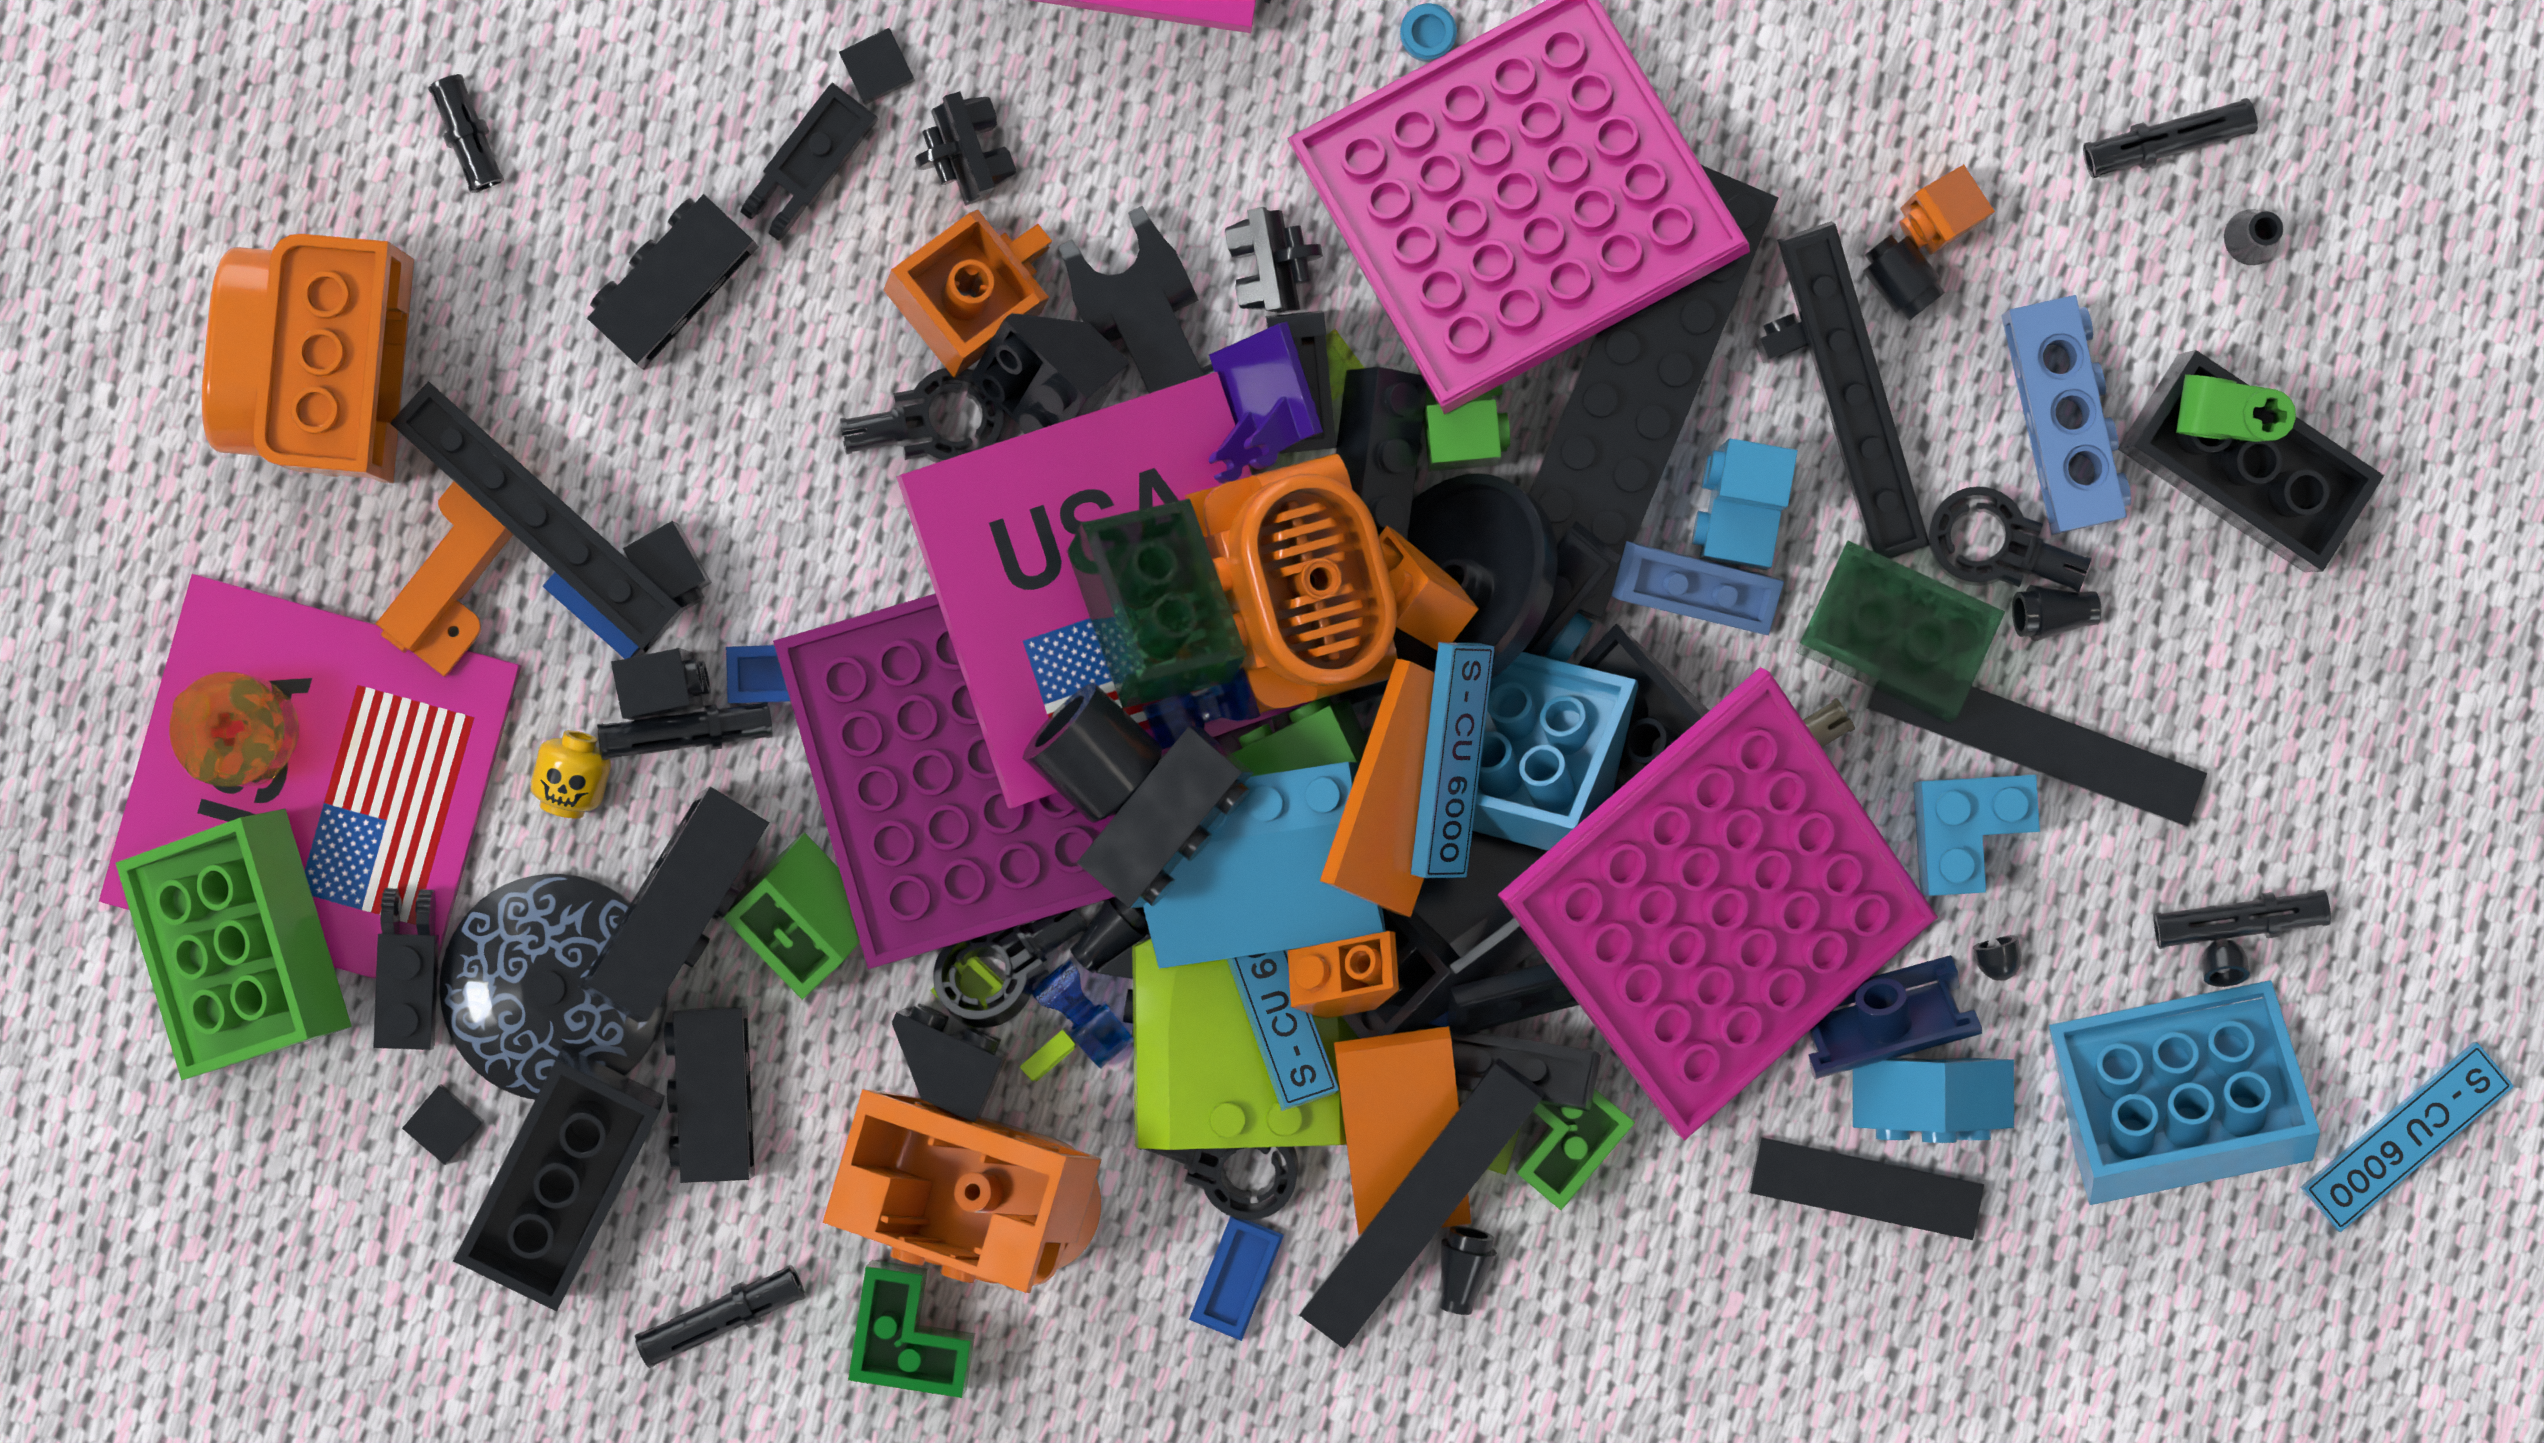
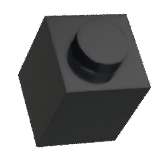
M671 521L623 548L629 561L683 610L696 605L705 598L701 589L712 582L678 523Z

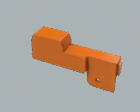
M455 481L451 483L438 500L440 511L454 526L375 623L383 629L380 635L403 653L410 650L445 678L481 632V622L478 616L459 602L458 599H462L513 536L505 526ZM452 627L459 629V633L455 637H451L449 634Z

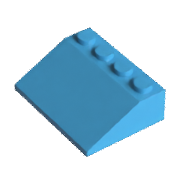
M1521 652L1504 671L1491 679L1472 831L1549 851L1613 794L1638 689L1637 680Z
M1343 762L1252 776L1246 781L1244 785L1250 791L1243 802L1229 816L1222 812L1217 816L1207 829L1212 834V838L1205 848L1192 861H1188L1184 857L1170 873V876L1175 879L1173 886L1156 905L1151 906L1146 902L1143 906L1159 969L1303 948L1386 932L1382 907L1320 882L1360 763Z
M2271 980L2049 1025L2073 1148L2089 1205L2313 1161L2320 1130Z

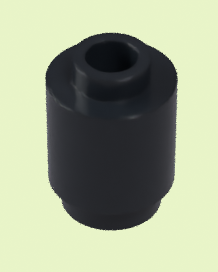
M1891 234L1865 254L1871 265L1864 269L1863 273L1893 311L1897 313L1901 310L1909 321L1945 293L1937 283L1941 277L1908 236L1898 242Z

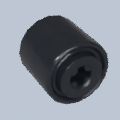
M1090 683L1069 697L1045 721L1024 750L1022 759L1087 820L1096 823L1119 812L1161 759L1163 748L1097 684Z

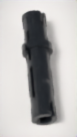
M2244 98L2239 102L2193 113L2149 127L2144 122L2132 125L2128 133L2096 142L2084 143L2083 155L2085 164L2092 178L2138 164L2142 169L2156 165V161L2159 158L2201 148L2241 135L2254 134L2258 130L2257 116L2250 99Z
M768 702L718 709L716 704L705 705L704 711L620 723L597 724L598 743L602 760L709 745L710 750L722 749V743L760 738L767 739L773 736Z
M2325 890L2275 897L2274 893L2269 892L2260 894L2259 900L2213 905L2163 914L2154 913L2153 922L2158 949H2164L2168 946L2218 941L2263 933L2266 938L2280 937L2281 931L2318 925L2328 926L2331 924V911ZM2287 911H2293V912H2294V914L2276 915V916H2269V917H2265V918L2249 919L2250 916H2258V915H2265V914H2272V913H2279V912H2287ZM2228 919L2235 920V922L2222 923L2194 928L2189 927V925L2214 922Z
M792 1265L748 1285L744 1282L738 1283L731 1287L730 1293L679 1315L657 1327L636 1334L635 1342L639 1354L646 1366L651 1368L672 1356L699 1346L732 1329L739 1328L745 1324L748 1328L760 1324L761 1317L770 1314V1312L805 1299L803 1285Z

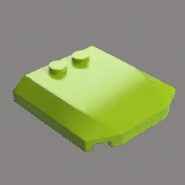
M1151 938L1132 946L1134 1138L1136 1148L1179 1150L1346 1145L1340 1089L1333 1095L1285 1111L1281 1110L1227 959L1159 969ZM1312 1015L1339 1088L1334 1042L1360 1038L1342 1016L1324 1019Z

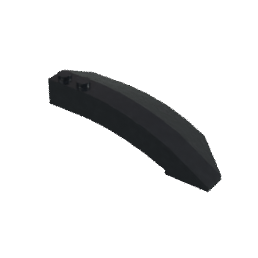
M1617 623L1577 664L1578 666L1635 679L1638 683L1613 794L1710 711ZM1472 831L1467 877L1424 878L1411 917L1382 908L1385 930L1395 933L1399 990L1375 1010L1342 1016L1358 1037L1363 1039L1417 1031L1448 1012L1450 987L1505 974L1538 950L1499 898L1498 894L1548 850Z

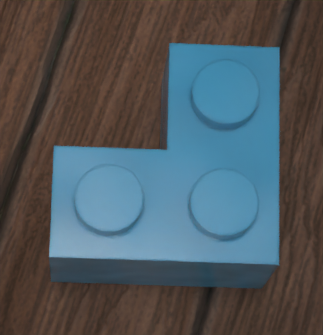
M1729 438L1719 447L1718 451L1713 450L1712 455H1707L1702 488L1711 490L1708 512H1697L1692 536V544L1702 546L1699 559L1761 570L1772 568L1781 511L1788 507L1798 450Z
M2036 775L1913 782L1919 886L1922 895L1986 893L1983 835L2040 832Z
M1892 1058L1853 1069V1128L1876 1129V1139L1910 1140V1131L1922 1132V1142L1955 1143L1957 1140H1991V1130L2014 1128V1059Z

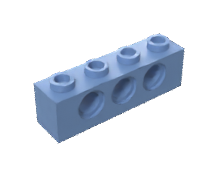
M2076 295L2009 309L2001 317L2051 535L2118 521L2127 517L2125 506L2131 505L2130 487L2124 472H2116L2112 451H2116L2119 448L2118 435L2113 419L2111 417L2104 418L2099 396L2106 394V384L2100 363H2092L2087 341L2093 339V326L2088 309L2086 307L2079 308ZM2057 345L2066 351L2069 357V366L2064 374L2053 373L2045 366L2043 352L2046 346ZM2060 400L2072 401L2080 408L2082 419L2077 429H2067L2058 422L2056 407ZM2074 455L2085 456L2093 464L2094 477L2088 485L2076 483L2069 474V461Z

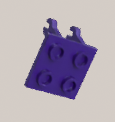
M1287 322L1276 324L1209 354L1214 372H1218L1235 423V427L1218 450L1214 451L1209 457L1210 464L1222 461L1227 466L1226 471L1214 475L1216 481L1224 484L1237 480L1242 474L1243 467L1248 464L1256 469L1269 467L1276 462L1278 452L1323 432Z

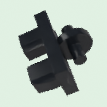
M961 91L944 96L942 98L943 103L931 110L936 126L922 131L928 150L917 155L915 162L918 170L935 168L941 185L956 181L966 206L982 200L995 187L1012 178L1016 174V168L1010 151L1005 146L983 153L977 135L991 131L997 126V115L989 97H978L963 100Z
M1267 207L1247 210L1249 219L1242 220L1225 228L1227 246L1233 258H1243L1256 255L1259 271L1258 275L1236 279L1235 289L1239 307L1241 309L1266 310L1277 313L1300 310L1296 284L1311 281L1308 262L1323 257L1321 245H1304L1300 225L1285 228L1282 210L1269 211Z

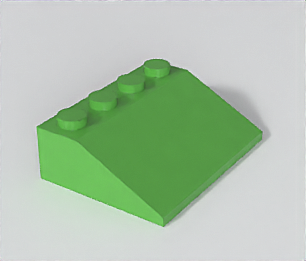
M286 809L240 817L115 863L181 1081L352 1027Z

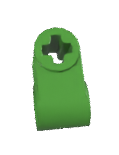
M2185 375L2176 433L2223 440L2231 438L2251 442L2278 440L2286 436L2293 428L2296 420V410L2292 400L2284 392L2276 389L2236 384V381L2222 378ZM2264 407L2266 411L2273 413V422L2262 425L2261 420L2253 418L2254 408Z

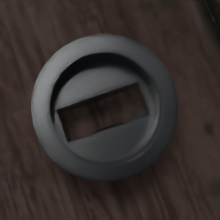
M2007 935L1996 938L2001 946L1987 948L1989 940L1974 945L1973 950L1977 965L1987 977L1996 981H2005L2016 975L2022 960L2017 936Z
M2227 940L2228 947L2218 948L2217 942L2214 941L2205 949L2201 964L2203 978L2208 985L2216 987L2233 986L2244 982L2250 976L2245 951L2233 940ZM2229 969V970H2228L2227 972H2225V973H2219V972H2217V971H2219V970Z

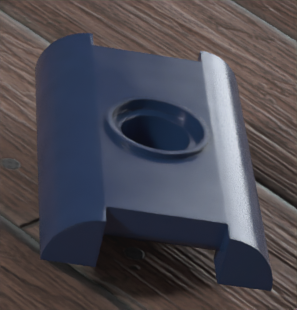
M1945 956L1870 977L1837 1007L1855 1002L1856 1005L1832 1011L1809 1031L1816 1053L1808 1054L1811 1073L1814 1079L1982 1034V1026L1975 1010L1960 1013L1951 993L1952 990L1960 989L1958 970L1952 956ZM1937 981L1934 984L1906 991L1907 988Z

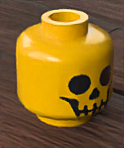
M566 730L562 738H552L540 745L531 778V792L540 800V808L556 816L578 819L584 817L585 811H592L601 805L611 769V760H602L600 750L596 747L597 739L594 736L580 731Z

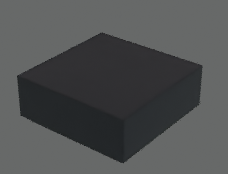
M890 28L839 52L864 105L915 81Z
M440 1084L402 1129L441 1163L447 1165L483 1124L484 1120L445 1086Z

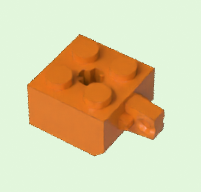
M975 210L965 215L892 268L883 291L955 378L981 359L1001 323L1008 315L1015 313L1039 316L1042 313L1049 296L1033 278L1037 271L1032 266V263L1048 251L1052 240L1039 224H1036L1013 241L1006 232L999 236L981 212ZM959 288L962 292L972 289L976 292V297L973 298L971 295L963 296L957 289Z

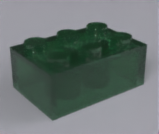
M1185 499L1083 522L1068 547L1067 554L1122 709L1230 683L1246 659L1247 654L1191 500Z
M1847 540L1796 653L1952 723L1962 708L2005 611Z

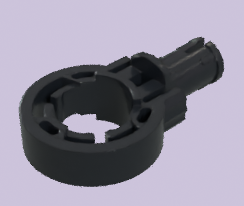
M946 368L939 369L923 378L914 390L893 393V404L896 408H892L888 412L848 419L840 418L842 437H844L843 444L846 455L856 451L890 445L904 447L903 455L905 460L926 457L938 463L965 454H958L957 450H963L972 446V439L969 437L963 441L953 442L942 438L931 425L929 408L943 394L960 393L962 384L950 383L942 386L944 381L960 380L971 383L979 388L970 378L973 370L966 369L954 378ZM932 386L937 387L932 393H926ZM969 387L966 396L976 403L981 414V424L976 429L974 437L977 440L980 439L986 424L993 427L986 441L978 448L972 450L975 451L997 442L1003 426L1004 411L997 403L990 401L986 397L983 399L976 390ZM987 404L992 406L994 416L988 415ZM915 420L922 422L920 427L907 429L906 422ZM930 441V442H926V443H921V444H915V445H909V446H907L908 444H914V443H919V442ZM936 447L948 450L950 453L940 451Z
M1969 487L1951 494L1939 505L1930 524L1929 543L1936 564L1947 576L1966 585L1982 586L2000 580L2020 587L2024 577L2023 574H2034L2080 592L2092 560L2091 557H2084L2043 542V539L2037 537L2041 533L2043 524L2023 517L2021 510L2011 498L1998 490L1988 487ZM1969 499L1992 501L1996 503V508L1986 503H1977L1976 511L1991 514L1999 521L2004 532V544L1998 553L1984 561H1971L1959 554L1955 561L1965 568L1972 569L1969 573L1964 572L1953 566L1946 559L1941 551L1938 539L1945 537V544L1949 554L1954 553L1955 545L1951 541L1952 527L1961 516L1967 515L1970 512L1969 504L1959 508L1954 514H1952L1950 509L1956 504ZM2000 509H2005L2011 516V519L2006 518ZM1944 517L1948 518L1949 521L1946 529L1940 530L1939 526ZM2011 527H2014V528L2020 529V530H2022V531L2031 533V534H2033V536H2031V535H2029V534H2026V533H2023V532H2020V531H2017V530H2015V529H2012ZM2014 545L2027 550L2025 557L2009 552V546ZM1997 564H2001V565H2003V566H2006V567L2012 568V569H2014V570L2020 571V573H2017V572L2011 571V570H2009V569L2000 567V566H1998ZM1984 569L1991 570V572L1983 574H1978L1976 572L1977 570Z
M1076 909L1037 920L1027 928L1023 924L1020 927L1015 926L945 947L939 953L933 971V983L936 994L948 1012L965 1025L976 1028H989L1006 1023L1025 1007L1031 996L1033 984L1049 974V971L1043 964L1047 961L1045 956L1081 931L1084 932L1088 927ZM977 956L993 957L1005 963L1006 979L1001 990L985 999L990 1009L983 1010V1005L978 999L969 998L962 993L960 989L962 974L957 967L953 966L956 961L964 966L969 958ZM950 970V973H949L950 982H947L946 978H947V976H948V971ZM952 996H957L955 1000H951Z
M1254 1147L1266 1155L1271 1150V1147ZM1276 1147L1278 1150L1273 1152L1271 1163L1275 1167V1177L1268 1186L1258 1190V1203H1251L1252 1191L1241 1190L1235 1187L1226 1176L1224 1168L1225 1161L1231 1155L1235 1154L1237 1150L1247 1148L1144 1149L1185 1164L1184 1169L1188 1170L1185 1183L1204 1189L1207 1198L1217 1209L1226 1215L1242 1220L1262 1219L1279 1211L1291 1198L1298 1176L1299 1163L1295 1147ZM1280 1153L1282 1154L1286 1162V1165L1282 1166V1159ZM1286 1179L1287 1181L1285 1184H1280V1180Z

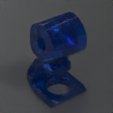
M1243 667L1221 672L1215 677L1207 690L1196 696L1190 693L1189 688H1185L1142 706L1153 738L1163 749L1172 747L1188 726L1204 729L1205 723L1219 718L1230 721H1243L1261 716Z
M1071 957L1031 991V994L1040 1005L1060 1011L1073 1023L1069 1031L1070 1035L1100 1069L1133 1042L1132 1033L1106 1001L1095 1005L1087 994L1082 991L1078 965Z

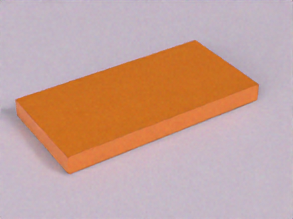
M1396 658L1320 882L1394 913L1411 917L1424 880L1423 877L1412 875L1411 868L1435 673L1411 661Z
M1449 1026L1334 1042L1358 1237L1459 1109ZM1468 1193L1441 1228L1471 1224Z

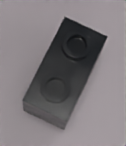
M681 648L611 661L623 719H647L704 708L702 695L711 693L708 671L704 660L698 661L697 658H694L693 652Z

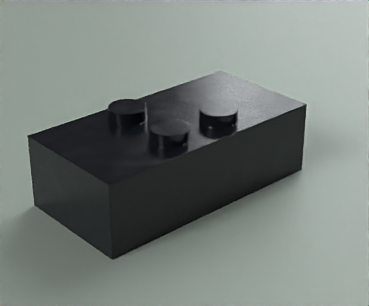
M2197 350L2178 354L2120 443L2118 450L2305 573L2323 572L2385 475L2298 417H2296L2293 428L2286 436L2271 441L2251 442L2231 438L2223 440L2176 433L2185 375L2222 378L2236 381V384L2248 385ZM2264 407L2254 408L2253 418L2261 420L2263 425L2272 423L2274 414L2266 411Z
M711 786L699 792L579 988L637 1023L648 1022L682 965L686 964L693 968L710 941L709 937L702 934L711 918L717 920L719 917L723 918L740 892V889L734 886L733 882L770 822Z
M562 1046L473 1219L453 1262L557 1312L661 1111L665 1095Z

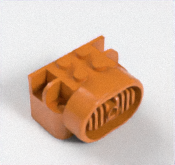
M311 234L289 235L281 239L273 250L243 247L229 249L222 256L218 264L209 304L201 393L203 427L209 445L220 453L262 456L270 463L296 472L315 473L333 477L371 478L382 483L393 484L398 430L390 422L401 409L414 258L388 241Z
M1334 453L1185 495L1203 561L1197 563L1199 583L1205 596L1212 595L1218 618L1212 620L1214 638L1221 652L1227 651L1245 717L1277 708H1287L1308 701L1319 700L1389 680L1396 658L1398 659L1393 641L1397 624L1395 595L1374 519L1364 501L1353 491L1347 469L1338 454Z
M862 1089L822 1223L892 1247L890 1256L900 1261L923 1266L924 1261L942 1266L940 1273L949 1278L968 1283H974L975 1279L993 1284L998 1283L1024 1293H1031L1032 1286L1046 1283L1054 1276L1057 1269L1068 1265L1080 1256L1094 1237L1101 1215V1193L1096 1177L1102 1159L1076 1150L1058 1139L989 1118L980 1117L976 1122H971L921 1100V1098L900 1093Z

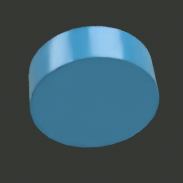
M1432 3L1420 4L1412 8L1403 18L1400 28V40L1405 51L1413 58L1424 62H1431L1450 52L1457 35L1456 23L1452 15L1442 6Z
M1577 612L1545 650V658L1567 662L1593 623Z

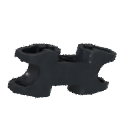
M1143 206L1128 212L1131 224L1137 234L1139 252L1135 263L1124 273L1108 276L1094 271L1084 259L1073 239L1058 246L1067 268L1073 301L1082 321L1090 323L1110 343L1120 338L1123 339L1148 393L1214 373L1212 363L1200 368L1174 312L1199 301L1177 252L1155 227Z

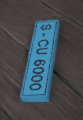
M1438 643L1411 868L1412 875L1423 878L1467 877L1495 646L1481 643Z
M1288 950L1228 958L1227 962L1281 1110L1285 1111L1335 1094L1339 1088L1312 1014L1291 1007Z
M2473 1042L2300 1188L2335 1230L2342 1232L2510 1091L2514 1085L2477 1042Z

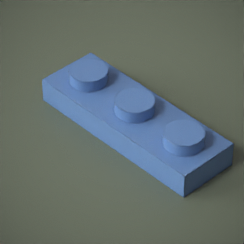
M1626 541L1611 596L1621 601L1769 636L1784 581L1772 576Z

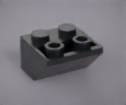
M1011 313L1001 323L970 378L979 386L986 398L997 403L1020 425L1023 433L1027 434L1100 410L1130 362L1088 322Z
M918 1003L917 1006L914 1005L912 1010L904 1008L896 1012L892 1020V1026L921 1100L971 1122H976L982 1116L1009 1054L998 1049L1002 1039L972 1026L969 1029L966 1028L964 1034L959 1031L951 1035L943 1033L949 1016L921 1003Z

